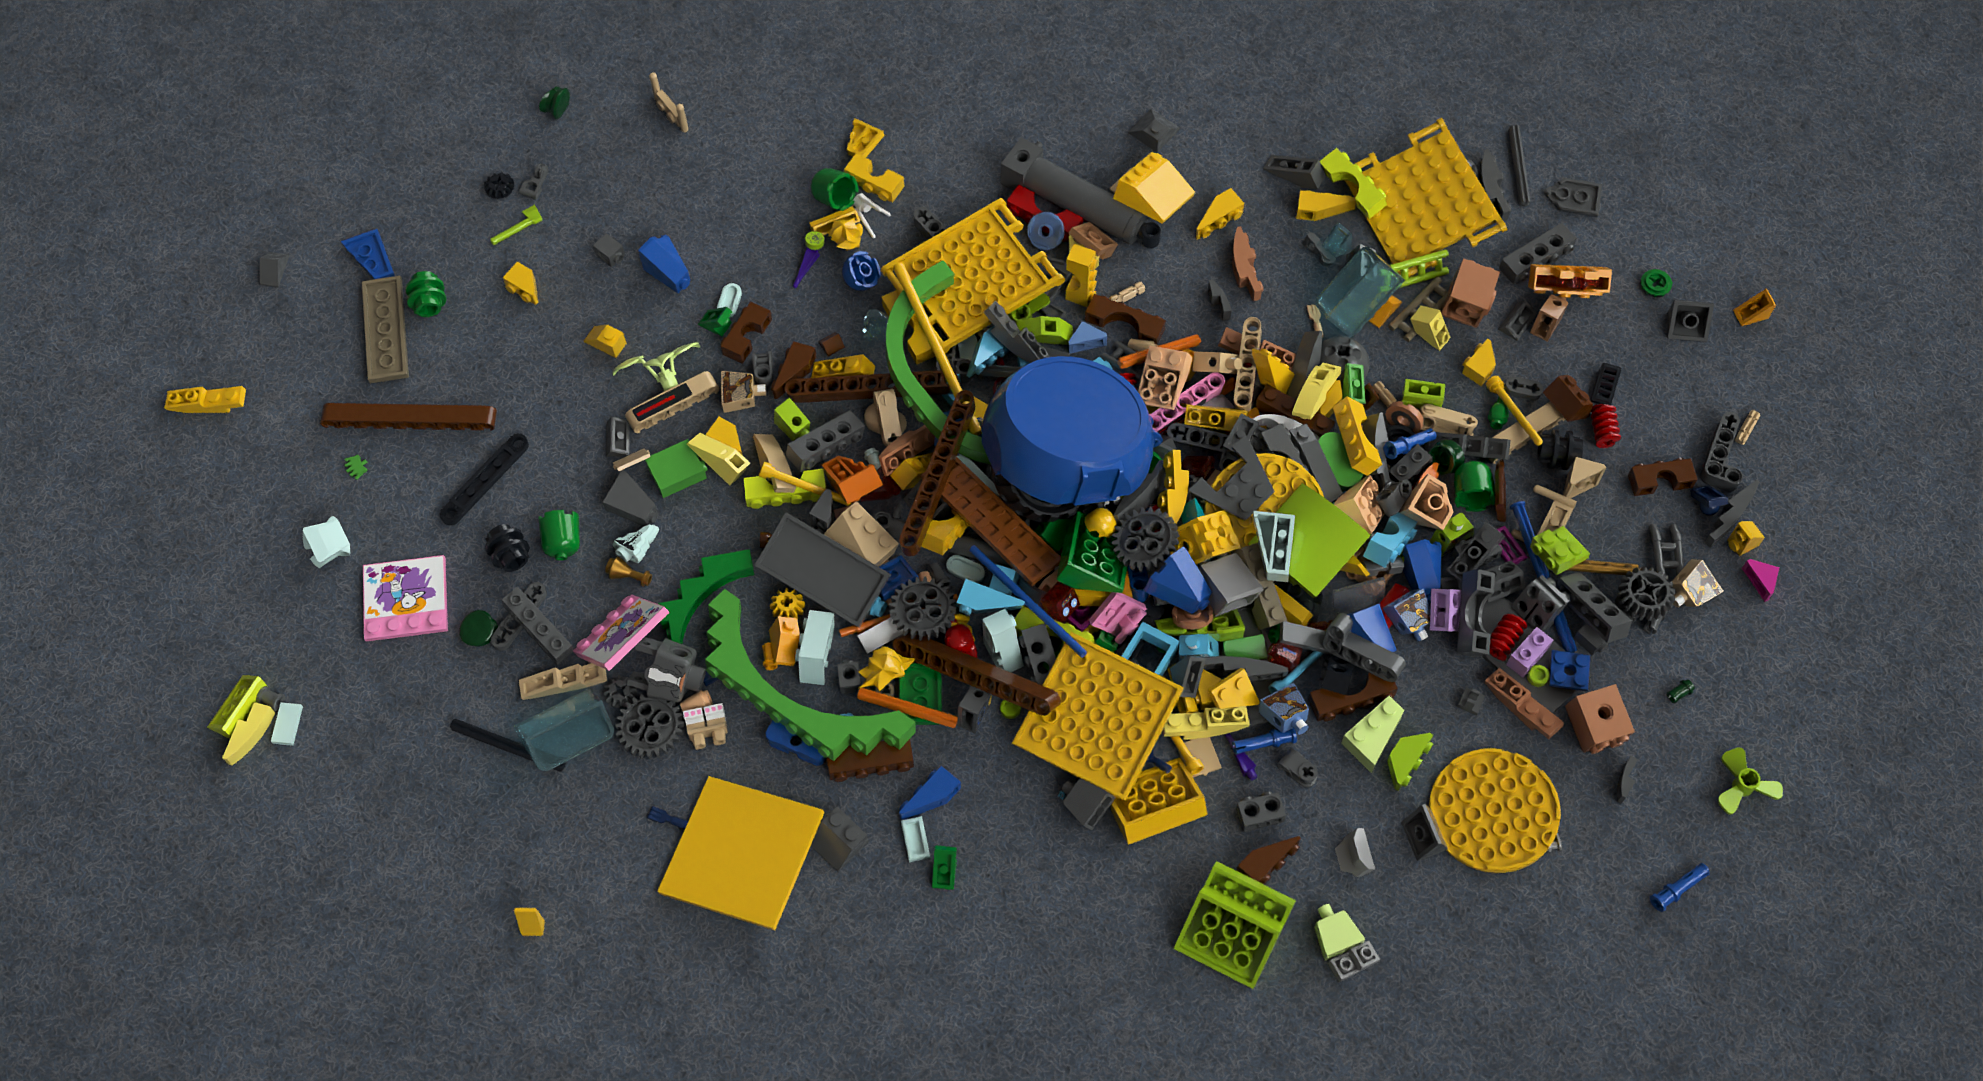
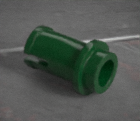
M1681 680L1678 686L1666 694L1670 701L1675 704L1687 694L1691 695L1695 687L1690 680Z

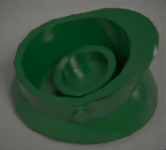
M556 86L548 91L539 103L540 111L543 113L549 112L554 119H559L569 105V89Z
M1441 440L1428 452L1432 457V464L1435 462L1439 463L1437 472L1441 473V475L1453 474L1461 464H1464V452L1454 441Z
M475 610L467 614L462 620L459 627V635L467 645L484 646L490 643L491 637L498 628V625L486 611Z

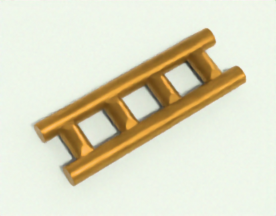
M1584 560L1567 569V571L1626 575L1627 572H1632L1634 568H1638V564Z

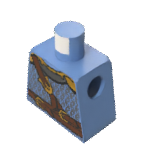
M1424 589L1411 590L1383 607V610L1400 634L1413 633L1417 642L1428 637L1424 626L1430 623L1431 610Z
M1294 683L1260 700L1259 713L1280 732L1285 733L1294 728L1301 735L1308 730L1309 726L1305 721L1307 720L1309 709Z

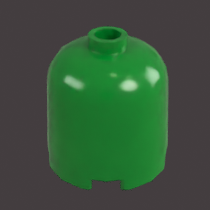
M829 168L819 170L814 175L811 181V193L817 201L842 211L854 204L855 192L858 193V183L855 177Z
M1469 461L1461 464L1456 469L1454 475V502L1456 507L1459 508L1461 506L1465 507L1466 511L1479 512L1486 510L1487 505L1495 504L1493 474L1490 467L1485 463Z
M564 510L545 512V517H538L542 551L557 561L567 560L568 557L578 551L580 546L579 515L574 511L571 514H564Z

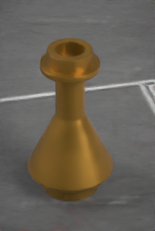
M617 556L615 559L610 558L606 565L605 572L609 574L610 579L630 577L641 581V586H648L651 583L652 574L649 571L643 574L632 570L620 556Z

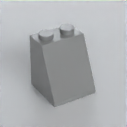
M1225 553L1220 555L1217 560L1211 561L1208 559L1199 564L1198 569L1212 590L1209 605L1213 608L1215 617L1250 605L1264 591L1262 585L1237 553L1232 555Z

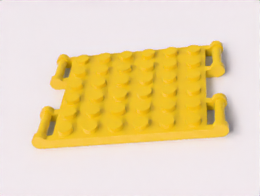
M1442 117L1428 127L1416 133L1408 134L1407 137L1412 145L1411 148L1381 163L1378 162L1374 152L1356 162L1360 168L1372 163L1373 167L1363 171L1362 174L1365 177L1369 176L1373 180L1374 186L1377 189L1381 188L1386 194L1387 205L1372 218L1368 219L1366 216L1365 218L1392 264L1440 251L1464 238L1468 240L1473 248L1479 242L1499 232L1503 233L1508 230ZM1438 129L1441 130L1440 133L1434 135L1433 137L1421 143H1418V139ZM1345 180L1352 195L1356 197L1359 191L1358 186L1353 182ZM1494 223L1497 224L1475 236L1472 235ZM1436 260L1425 263V269L1435 267L1437 265ZM1418 266L1408 269L1409 277L1418 273ZM1396 271L1401 279V271Z
M1003 198L997 199L887 263L880 270L898 291V296L904 289L893 273V267L899 263L905 265L911 281L942 260L955 274L954 284L923 303L931 315L928 319L932 327L937 323L948 338V340L943 341L934 329L945 353L953 346L992 324L984 314V311L994 301H997L1004 308L1005 313L1009 314L1051 288L1060 286L1065 282L1063 275L1059 274L1052 266L1044 251L1030 256L1013 233L1020 232L1024 225L1021 221H1017L1007 208ZM996 210H1000L1005 218L1009 221L1010 225L1007 226L1004 223L1001 217L997 214ZM1037 263H1041L1043 265V267L1052 277L1051 279H1048L1045 276V274L1039 268Z

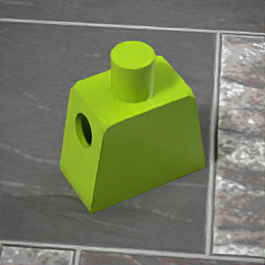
M790 398L774 409V423L792 441L809 433L810 421Z

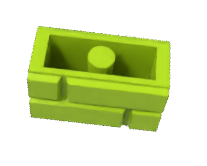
M1405 379L1401 402L1406 406L1410 404L1418 409L1424 404L1442 407L1445 384Z

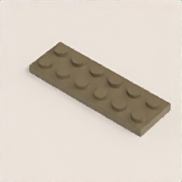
M400 276L362 281L369 383L409 378L402 279Z

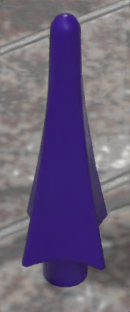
M808 247L806 248L793 288H797L802 278L820 256L818 253L819 249L812 250Z
M1230 733L1224 734L1231 746V749L1235 747L1232 746V741L1235 740L1232 738ZM1245 752L1236 754L1235 758L1243 777L1247 775L1250 781L1255 780L1258 777L1255 773L1256 764Z

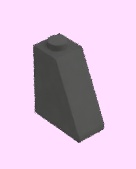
M621 470L603 501L605 510L642 526L654 523L658 516L655 503L626 471Z

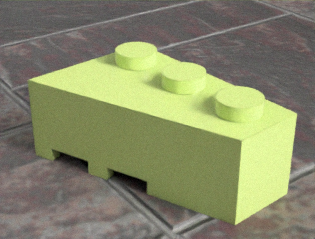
M1388 696L1344 735L1341 744L1372 773L1396 729L1404 709Z

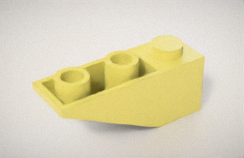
M702 433L697 434L687 443L729 485L735 482L750 465V462L736 449Z

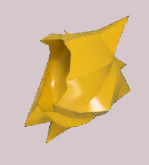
M855 218L834 220L828 236H832L831 240L838 244V248L846 249V251L853 250L856 247L859 248L863 227L861 223L855 225Z
M882 646L880 649L874 650L873 656L869 657L868 666L858 671L861 676L867 679L859 688L875 685L881 691L894 678L904 677V671L908 669L915 659L902 657L889 647Z

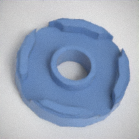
M1042 212L1030 219L1027 226V235L1036 248L1050 250L1056 248L1062 242L1065 229L1063 222L1057 215L1052 212ZM1043 226L1049 228L1050 233L1048 236L1042 234Z

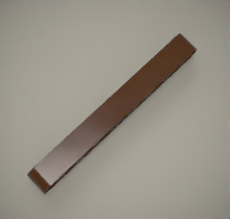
M942 370L912 372L928 395L953 394L949 384H946L947 380ZM954 371V374H955V376H956V378H957V380H958V382H959V384H960L959 378H958L956 372ZM890 373L792 379L785 384V392L796 403L873 399V392L892 388L896 397H902L896 386L888 387L894 383ZM935 381L934 384L927 385L928 382ZM876 384L874 388L869 389L871 385ZM857 386L855 389L849 390L850 387ZM837 387L836 390L830 391L831 388ZM818 388L817 391L811 392L812 389ZM799 389L798 392L792 393L793 390Z
M968 390L960 391L955 397L899 537L902 552L906 556H915L920 551L975 412L974 396ZM959 418H962V419H963V420H961V421H959V422H956V421H955L956 419H959ZM950 436H956L954 439H948ZM944 453H949L948 456H945V457H942V456H941V455L944 454ZM936 471H942L940 474H934ZM930 488L935 489L933 492H927ZM922 506H928L927 509L920 510ZM921 524L920 527L913 528V525ZM908 542H914L911 546H905Z
M326 403L323 405L320 424L325 428H328V426H334V428H348L350 426L366 429L367 427H373V429H387V427L406 429V427L425 430L426 428H432V430H445V428L465 430V428L471 430L490 429L492 431L495 428L497 410L494 407L483 405Z
M908 633L905 636L902 634L893 641L894 651L902 657L914 658V662L1039 715H1048L1061 703L1059 694L1052 689L932 639L928 640L925 636L919 641L918 635L911 639V633Z

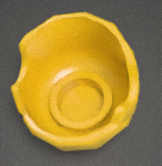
M1096 508L1085 516V525L1089 532L1097 531L1099 537L1108 538L1116 532L1115 526H1117L1114 515L1108 509Z

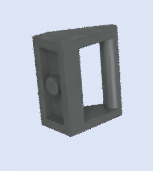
M829 489L822 493L809 513L812 528H820L824 533L834 523L835 519L832 492Z

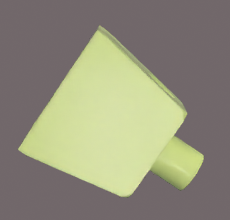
M1330 904L1318 908L1322 920L1316 922L1315 931L1325 961L1364 943V936L1345 911L1334 914Z

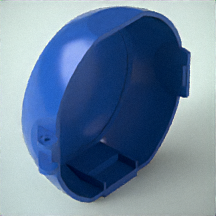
M1068 356L1036 360L1014 372L996 390L987 406L981 425L983 433L981 442L995 475L1001 474L1021 491L1056 505L1073 503L1074 506L1113 501L1118 496L1132 494L1145 480L1151 465L1153 448L1159 446L1163 439L1153 429L1154 421L1149 415L1140 394L1129 381L1102 364Z

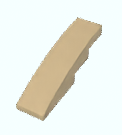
M754 434L753 438L760 466L762 467L765 461L771 463L775 470L792 476L786 457L775 437L771 434ZM767 477L768 481H772L775 492L794 493L796 486L773 477L771 479Z
M593 663L584 666L576 664L561 670L555 667L520 679L521 699L527 700L587 688L606 682L607 676L606 669Z

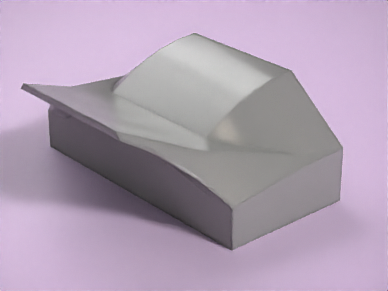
M1357 828L1344 837L1343 841L1335 848L1341 871L1361 877L1375 870L1364 828Z

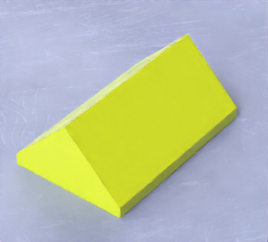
M242 675L207 728L230 739L238 719L247 721L254 702L257 703L258 692L261 688L267 686L259 676Z

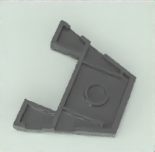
M1047 257L1056 271L1063 275L1065 282L1045 292L1050 298V303L1040 309V311L1046 317H1059L1064 320L1067 312L1052 303L1074 274L1066 270V263L1063 260ZM1037 263V265L1045 274V276L1048 279H1051L1052 277L1043 267V265L1041 263Z
M1246 434L1231 447L1246 464L1216 492L1201 477L1188 489L1189 493L1220 507L1222 510L1243 521L1247 520L1253 514V511H1256L1275 492Z

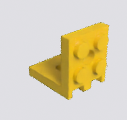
M1225 510L1197 517L1179 526L1177 529L1180 535L1177 538L1179 545H1174L1176 550H1179L1183 547L1184 541L1187 542L1189 546L1188 553L1196 565L1212 557L1240 549L1238 537L1233 531L1230 518Z

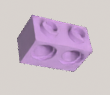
M1431 589L1430 630L1458 631L1462 590Z
M1536 627L1513 652L1506 665L1523 678L1530 668L1548 651L1553 639Z

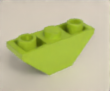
M1039 316L1016 322L1020 331L1026 327L1032 332L1038 343L1068 345L1069 340L1073 336V326L1059 317Z
M1425 733L1400 738L1387 760L1395 790L1399 791L1401 786L1406 788L1412 778L1409 775L1412 769L1417 771L1423 761L1420 757L1423 753L1428 754L1432 748L1433 743L1431 740L1433 734Z

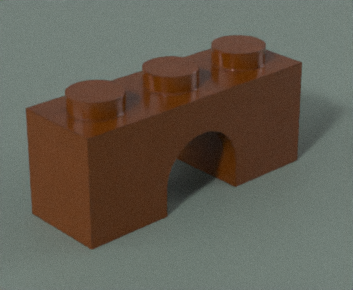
M750 301L748 306L742 309L738 321L732 324L728 336L722 339L720 344L722 354L743 364L752 351L751 340L745 338L744 335L751 331L763 334L772 321L771 311Z
M1677 458L1669 462L1657 461L1648 465L1637 464L1631 468L1628 474L1634 496L1654 494L1658 487L1657 478L1667 479L1671 483L1673 491L1693 488L1698 480L1691 458Z

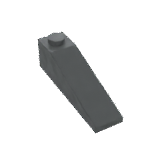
M1307 424L1289 430L1291 441L1298 448L1302 463L1308 467L1309 473L1319 484L1324 498L1334 503L1343 493L1317 438Z

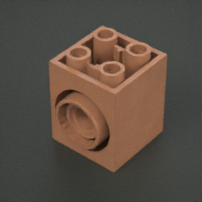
M1463 258L1451 281L1441 311L1442 316L1477 328L1484 315L1487 316L1496 296V290L1494 289L1500 272Z
M1616 684L1576 696L1565 705L1584 753L1590 751L1591 754H1596L1608 746L1611 748L1621 746L1623 742L1630 740V735L1635 733Z

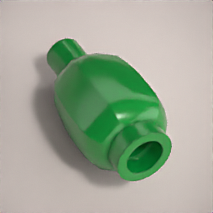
M1500 397L1491 406L1488 414L1490 426L1496 430L1501 429L1507 423L1509 417V409Z

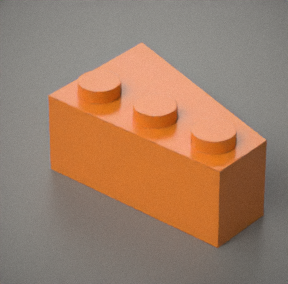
M837 456L821 465L831 486L847 504L860 500L862 496L883 485L875 466L872 464L865 466L861 461L854 463L853 459Z

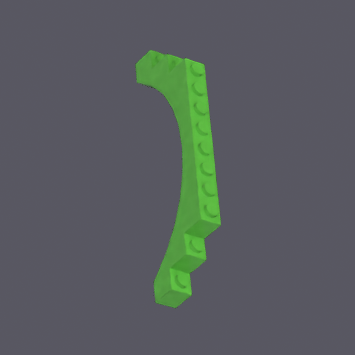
M724 589L708 604L709 616L715 622L707 631L708 644L714 649L705 659L708 674L713 678L717 677L728 689H734L742 699L752 702L759 711L766 712L774 722H780L791 734L801 737L806 745H812L823 757H828L835 761L850 744L857 752L861 751L868 755L882 739L888 745L895 746L900 750L916 733L915 721L899 710L872 716H842L823 713L799 705L780 694L761 677L750 662L744 649L740 635V599Z

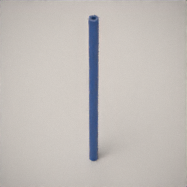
M975 545L970 548L969 551L1020 600L1025 601L1024 604L1081 658L1087 654V651L981 550Z

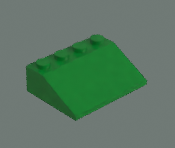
M1077 511L1066 528L1056 580L1074 589L1122 593L1127 566L1125 567L1123 562L1119 561L1113 550L1112 541L1115 539L1113 536L1109 538L1099 537L1097 531L1089 532L1085 525V516L1087 515Z

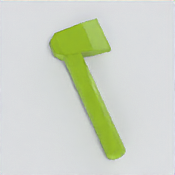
M533 205L522 211L527 219L490 239L491 243L496 245L526 227L541 222L542 217L536 206Z

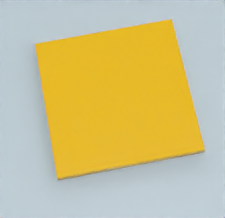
M1070 632L1069 635L1087 651V654L1081 658L1072 648L1064 643L1042 685L1059 694L1061 698L1060 705L1046 716L1029 710L1012 744L1126 802L1184 687Z
M708 776L657 892L666 897L775 931L825 812L823 809Z

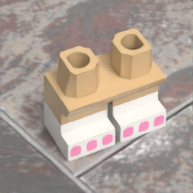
M722 703L704 707L707 726L702 707L683 711L688 736L696 750L706 747L705 738L713 736L714 745L726 743V733L728 731Z

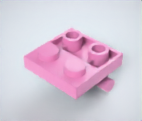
M1111 592L1089 619V622L1092 626L1117 636L1114 640L1121 645L1127 636L1132 635L1138 628V623L1146 615L1145 610L1147 608L1144 603L1129 596Z

